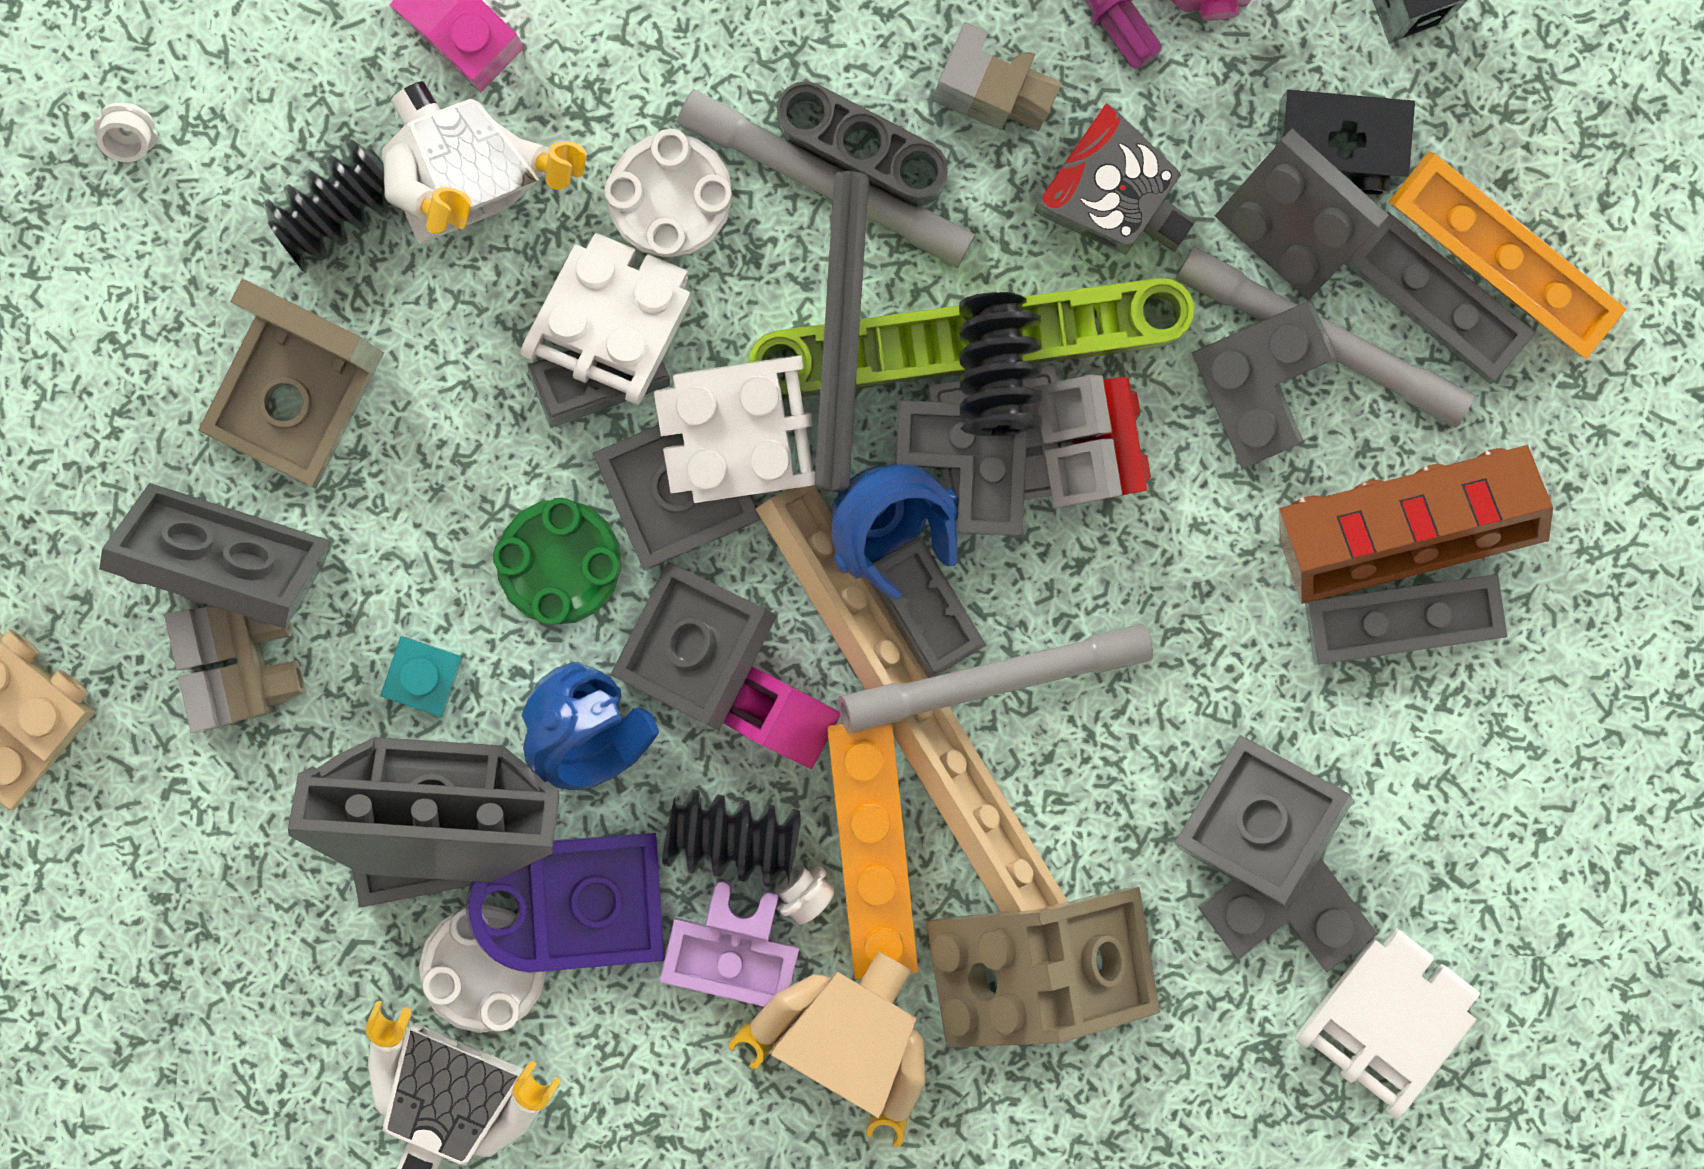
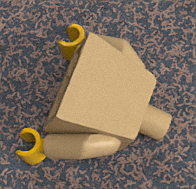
M879 951L859 984L839 972H834L830 978L824 975L813 974L776 993L752 1022L746 1023L739 1029L728 1045V1049L731 1052L740 1042H747L753 1045L757 1056L748 1066L751 1069L758 1068L768 1054L869 1112L867 1137L871 1139L874 1129L880 1125L890 1126L896 1131L892 1142V1147L895 1148L900 1147L903 1143L908 1118L925 1085L924 1039L913 1028L916 1018L893 1005L911 970Z

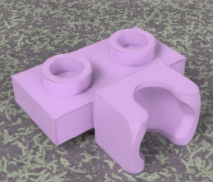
M717 879L706 925L680 918L674 919L660 982L764 1007L776 993L790 987L799 947L769 940L779 897L775 891H766L762 895L759 908L754 915L741 917L731 910L729 904V897L732 892L731 883L725 879Z

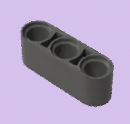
M810 81L796 82L787 87L780 95L776 107L778 124L782 135L789 142L845 171L866 174L870 184L913 206L928 205L935 201L943 192L948 174L947 160L942 151L933 143ZM802 101L816 103L824 113L822 121L812 129L802 130L796 128L788 119L789 111L795 104ZM859 130L873 133L880 142V148L877 153L868 159H857L848 154L844 143L851 133ZM921 159L933 166L937 177L932 185L923 189H915L904 183L900 172L903 166L911 160Z

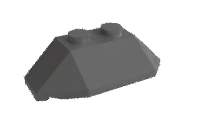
M374 737L336 755L318 768L312 766L298 773L288 824V834L295 840L360 874L491 883L553 853L560 796L557 788L548 781L544 782L526 763L503 745Z

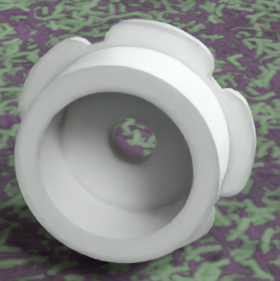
M128 103L107 105L101 111L102 116L95 119L94 131L97 135L98 147L111 159L120 162H134L144 157L146 152L156 144L158 134L153 130L155 126L154 119L148 112L136 105Z
M802 865L792 869L789 886L787 875H784L775 889L776 894L779 896L776 910L783 916H790L799 925L805 924L818 916L826 908L834 895V888L824 879L826 870L821 866H815L809 871Z

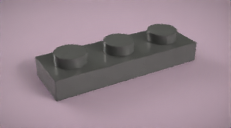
M1387 211L1386 213L1389 216L1344 264L1489 384L1496 382L1536 332Z
M1498 574L1321 599L1305 603L1314 665L1508 637Z

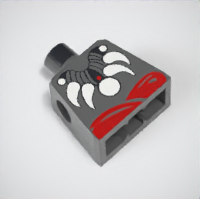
M1108 103L1103 106L1037 202L1034 212L1050 221L1127 255L1142 232H1145L1169 250L1175 252L1196 222L1193 218L1165 200L1181 176L1178 169Z

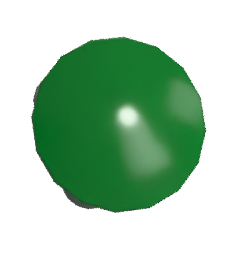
M554 498L552 500L540 501L517 514L503 531L501 540L495 546L493 563L497 568L498 581L508 601L525 616L548 625L577 623L598 612L614 593L621 572L620 544L608 521L590 506L566 498Z

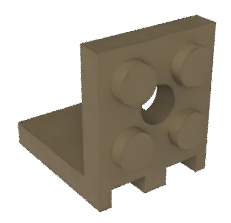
M242 278L230 302L252 314L255 318L198 431L316 489L384 352L362 337ZM281 386H295L302 395L303 404L301 411L291 420L279 421L270 411V397Z
M1140 887L1116 889L1038 910L952 916L926 921L946 1048L1063 1043L1160 1013ZM1098 950L1102 957L1101 974H1099L1096 965ZM986 967L992 969L996 976V993H993L987 984L985 976Z

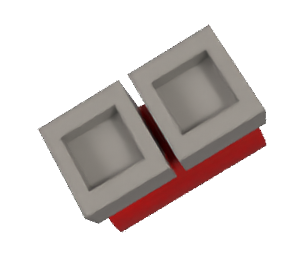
M1086 375L1034 387V389L1042 391V400L1036 403L1038 415L1042 416V426L1040 427L1043 444L1073 443L1070 446L1045 451L1054 508L1147 491L1146 482L1151 478L1148 455L1142 453L1140 449L1136 420L1141 413L1137 392L1130 389L1129 377L1103 380L1102 375Z

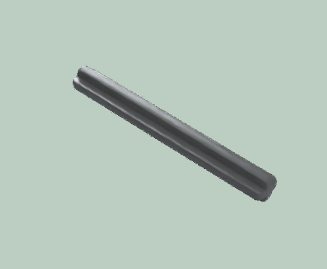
M851 171L836 173L833 188L814 482L816 489L826 492H844L850 484L869 178L866 174Z

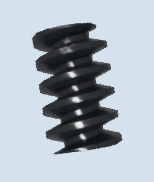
M352 139L346 142L351 159L350 163L345 164L331 154L325 157L330 173L328 179L323 178L311 169L304 172L309 187L307 194L302 193L290 184L283 187L289 207L283 209L269 199L263 202L269 227L304 273L307 272L303 257L304 251L320 261L327 258L323 237H328L340 246L348 243L344 222L347 221L361 231L369 228L364 210L366 206L381 216H386L389 213L388 203L385 198L384 163L372 148L366 149Z
M989 292L972 295L959 302L960 316L966 320L959 327L960 340L966 345L959 353L960 365L967 371L960 377V391L968 396L960 402V416L969 421L960 428L965 433L978 436H1009L1042 426V416L1023 411L1024 405L1042 400V391L1023 386V380L1041 375V365L1023 361V355L1041 350V340L1023 336V330L1041 325V315L1022 310V305L1027 302V298L1022 295L1010 292Z
M692 789L683 805L677 804L675 795L662 855L663 866H672L680 852L685 851L688 871L696 872L705 857L710 856L713 876L721 877L731 861H735L739 881H748L756 866H761L764 886H773L781 871H786L789 886L802 821L800 811L792 809L783 825H779L777 823L775 806L767 804L758 820L752 819L750 801L742 799L733 815L727 814L724 795L717 794L708 810L702 809L699 790Z

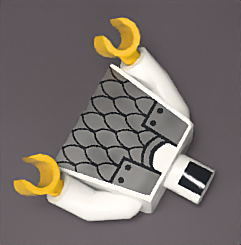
M424 81L407 86L391 99L405 125L382 148L385 198L389 203L404 210L419 244L457 229H465L469 224L504 211L520 199L539 181L538 177L543 176L545 173L546 184L554 190H561L570 185L571 175L575 178H580L584 175L586 151L582 146L574 142L560 141L548 148L521 139L493 120L483 106L475 100L468 99L440 109Z
M377 1001L365 1026L366 1035L370 1040L368 1068L374 1106L385 1116L383 1131L408 1142L396 1169H438L443 1158L466 1166L474 1155L492 1157L528 1131L539 1111L549 1103L561 1083L560 1078L556 1076L551 1085H540L532 1077V1071L537 1065L534 1061H530L523 1069L418 1023H415L407 1030L403 1040L404 1033L412 1016L411 1010L407 1007H403L398 1021H391L386 1019L381 1013L382 1001Z

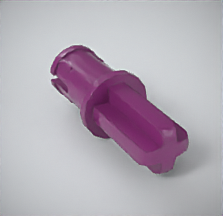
M1084 0L1093 12L1090 18L1094 26L1102 25L1130 67L1134 69L1143 67L1153 61L1162 51V44L1133 4V0Z

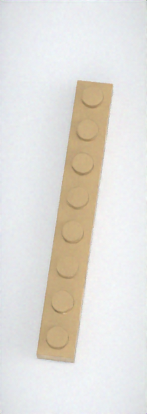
M815 485L787 489L756 508V511L865 690L892 683L906 684L928 678L871 582L864 576L854 579L848 572L841 573L835 565L833 557L836 551L832 542V513ZM944 707L911 715L901 722L892 723L894 738L1000 912L1038 910L1068 902L951 708Z

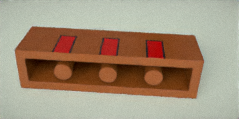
M1524 445L1509 450L1503 448L1491 449L1480 454L1477 458L1446 466L1443 464L1428 465L1418 470L1415 474L1387 481L1369 480L1357 485L1352 490L1324 497L1315 495L1303 497L1292 505L1279 508V534L1283 553L1300 602L1304 604L1547 542L1550 538L1553 505L1529 446Z

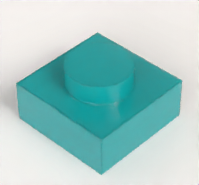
M400 636L380 696L443 717L463 656L405 636Z

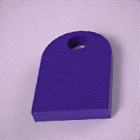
M656 833L554 840L552 854L491 883L472 881L467 894L466 915L470 931L476 943L494 961L510 969L522 972H544L664 961ZM496 891L510 893L517 903L515 919L511 924L503 928L490 927L482 916L484 900Z

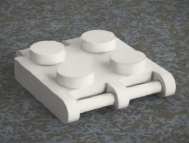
M595 233L587 249L576 244L574 245L524 340L520 355L531 361H534L538 356L574 371L573 378L586 383L591 378L626 393L625 400L639 405L691 304V292L684 290L689 278L687 276L689 271L649 254L645 257L639 270H636L632 267L637 258V255H635L637 249ZM548 340L579 353L581 356L579 359H576L545 346L544 343ZM600 362L634 377L632 381L600 369L596 365Z
M802 355L673 375L675 387L654 391L661 436L682 433L684 444L669 446L663 449L670 493L692 491L694 503L815 485V470H813L807 427L813 426L811 413H804L797 371L803 369ZM780 372H785L791 415L785 416L778 375ZM788 430H794L801 472L794 473Z
M1397 928L1390 934L1383 945L1373 938L1366 944L1295 1037V1040L1305 1048L1310 1044L1341 1067L1340 1076L1349 1083L1357 1080L1388 1104L1386 1112L1395 1119L1400 1118L1476 1022L1477 1019L1467 1011L1480 994L1443 964L1434 971L1428 980L1423 978L1422 974L1429 967L1434 957ZM1322 1029L1353 1052L1354 1055L1351 1058L1347 1057L1319 1035ZM1368 1065L1395 1085L1399 1089L1398 1092L1394 1094L1366 1072L1365 1068Z

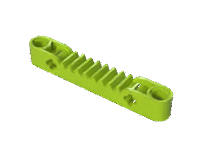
M1154 278L1024 296L1027 298V302L1022 305V310L1041 315V325L1023 330V336L1041 340V350L1023 355V361L1041 364L1048 361H1065L1068 359L1161 348L1173 344L1189 329L1194 319L1195 305L1190 292L1181 283L1168 278ZM1154 297L1163 298L1173 305L1176 312V321L1171 328L1156 329L1148 324L1143 315V305L1148 299ZM959 305L860 319L856 390L877 385H890L896 382H913L919 379H935L946 375H963L967 372L960 365L959 353L966 347L959 336V327L966 321L960 316ZM1093 309H1095V310H1096V313H1097V320H1098V327H1099V335L1097 334V331H1096V324H1095V317H1094V310H1093ZM825 324L777 330L763 335L754 343L749 353V363L763 361L772 351L778 349L788 350L794 353L795 356L802 355L803 369L798 370L801 396L820 395ZM786 381L780 382L782 399H789Z

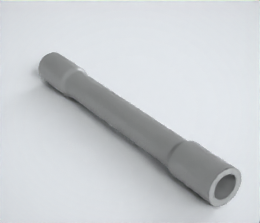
M693 89L683 104L677 118L678 124L724 148L735 149L833 200L834 177L836 173L844 172L845 170L750 122L742 113ZM869 183L868 219L903 236L910 244L959 268L975 237L974 233L927 209L917 208Z
M1195 246L1191 248L1175 280L1222 305L1233 306L1260 321L1298 305L1250 280L1242 271ZM1320 317L1337 359L1335 361L1401 395L1409 404L1455 428L1459 426L1475 396L1473 393L1427 369L1417 368Z
M1143 624L1092 635L1081 642L906 684L892 683L839 696L840 717L846 732L851 734L901 722L911 715L1089 672L1102 673L1148 662L1153 657L1152 641L1147 628Z

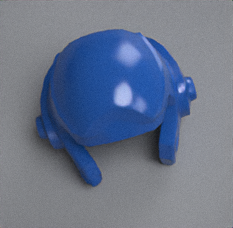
M878 465L856 474L850 478L847 490L838 492L832 504V542L836 551L833 560L841 573L848 572L854 579L864 576L878 590L888 595L891 599H899L902 595L901 591L872 563L920 536L925 529L926 519L931 529L932 549L937 559L945 566H955L958 558L955 521L958 519L957 506L959 505L956 493L951 488L945 489L928 471L916 465Z
M571 662L557 667L543 676L530 692L521 715L527 727V734L523 745L525 762L544 782L548 781L555 788L566 790L592 788L616 777L638 761L659 734V729L652 713L644 708H633L625 718H621L618 711V704L622 697L621 689L610 676L580 662Z

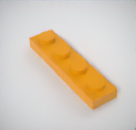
M1427 152L1388 202L1580 357L1587 359L1627 310L1621 303L1435 153Z
M843 724L828 725L855 979L863 978L878 951L911 970V973H917L918 965L892 724L851 734L846 732Z

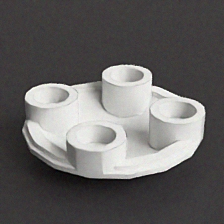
M675 129L662 130L656 135L648 136L628 148L613 167L611 176L606 181L604 189L610 218L621 236L643 253L664 258L689 255L712 242L727 222L733 199L730 175L718 154L699 139L686 136Z
M482 905L483 919L492 928L506 927L516 917V914L511 910ZM466 908L458 910L439 922L425 941L419 964L422 991L435 1013L456 1028L477 1033L507 1030L514 1026L518 1020L526 1016L541 996L547 972L517 971L505 967L490 958L479 947L472 936L467 921Z

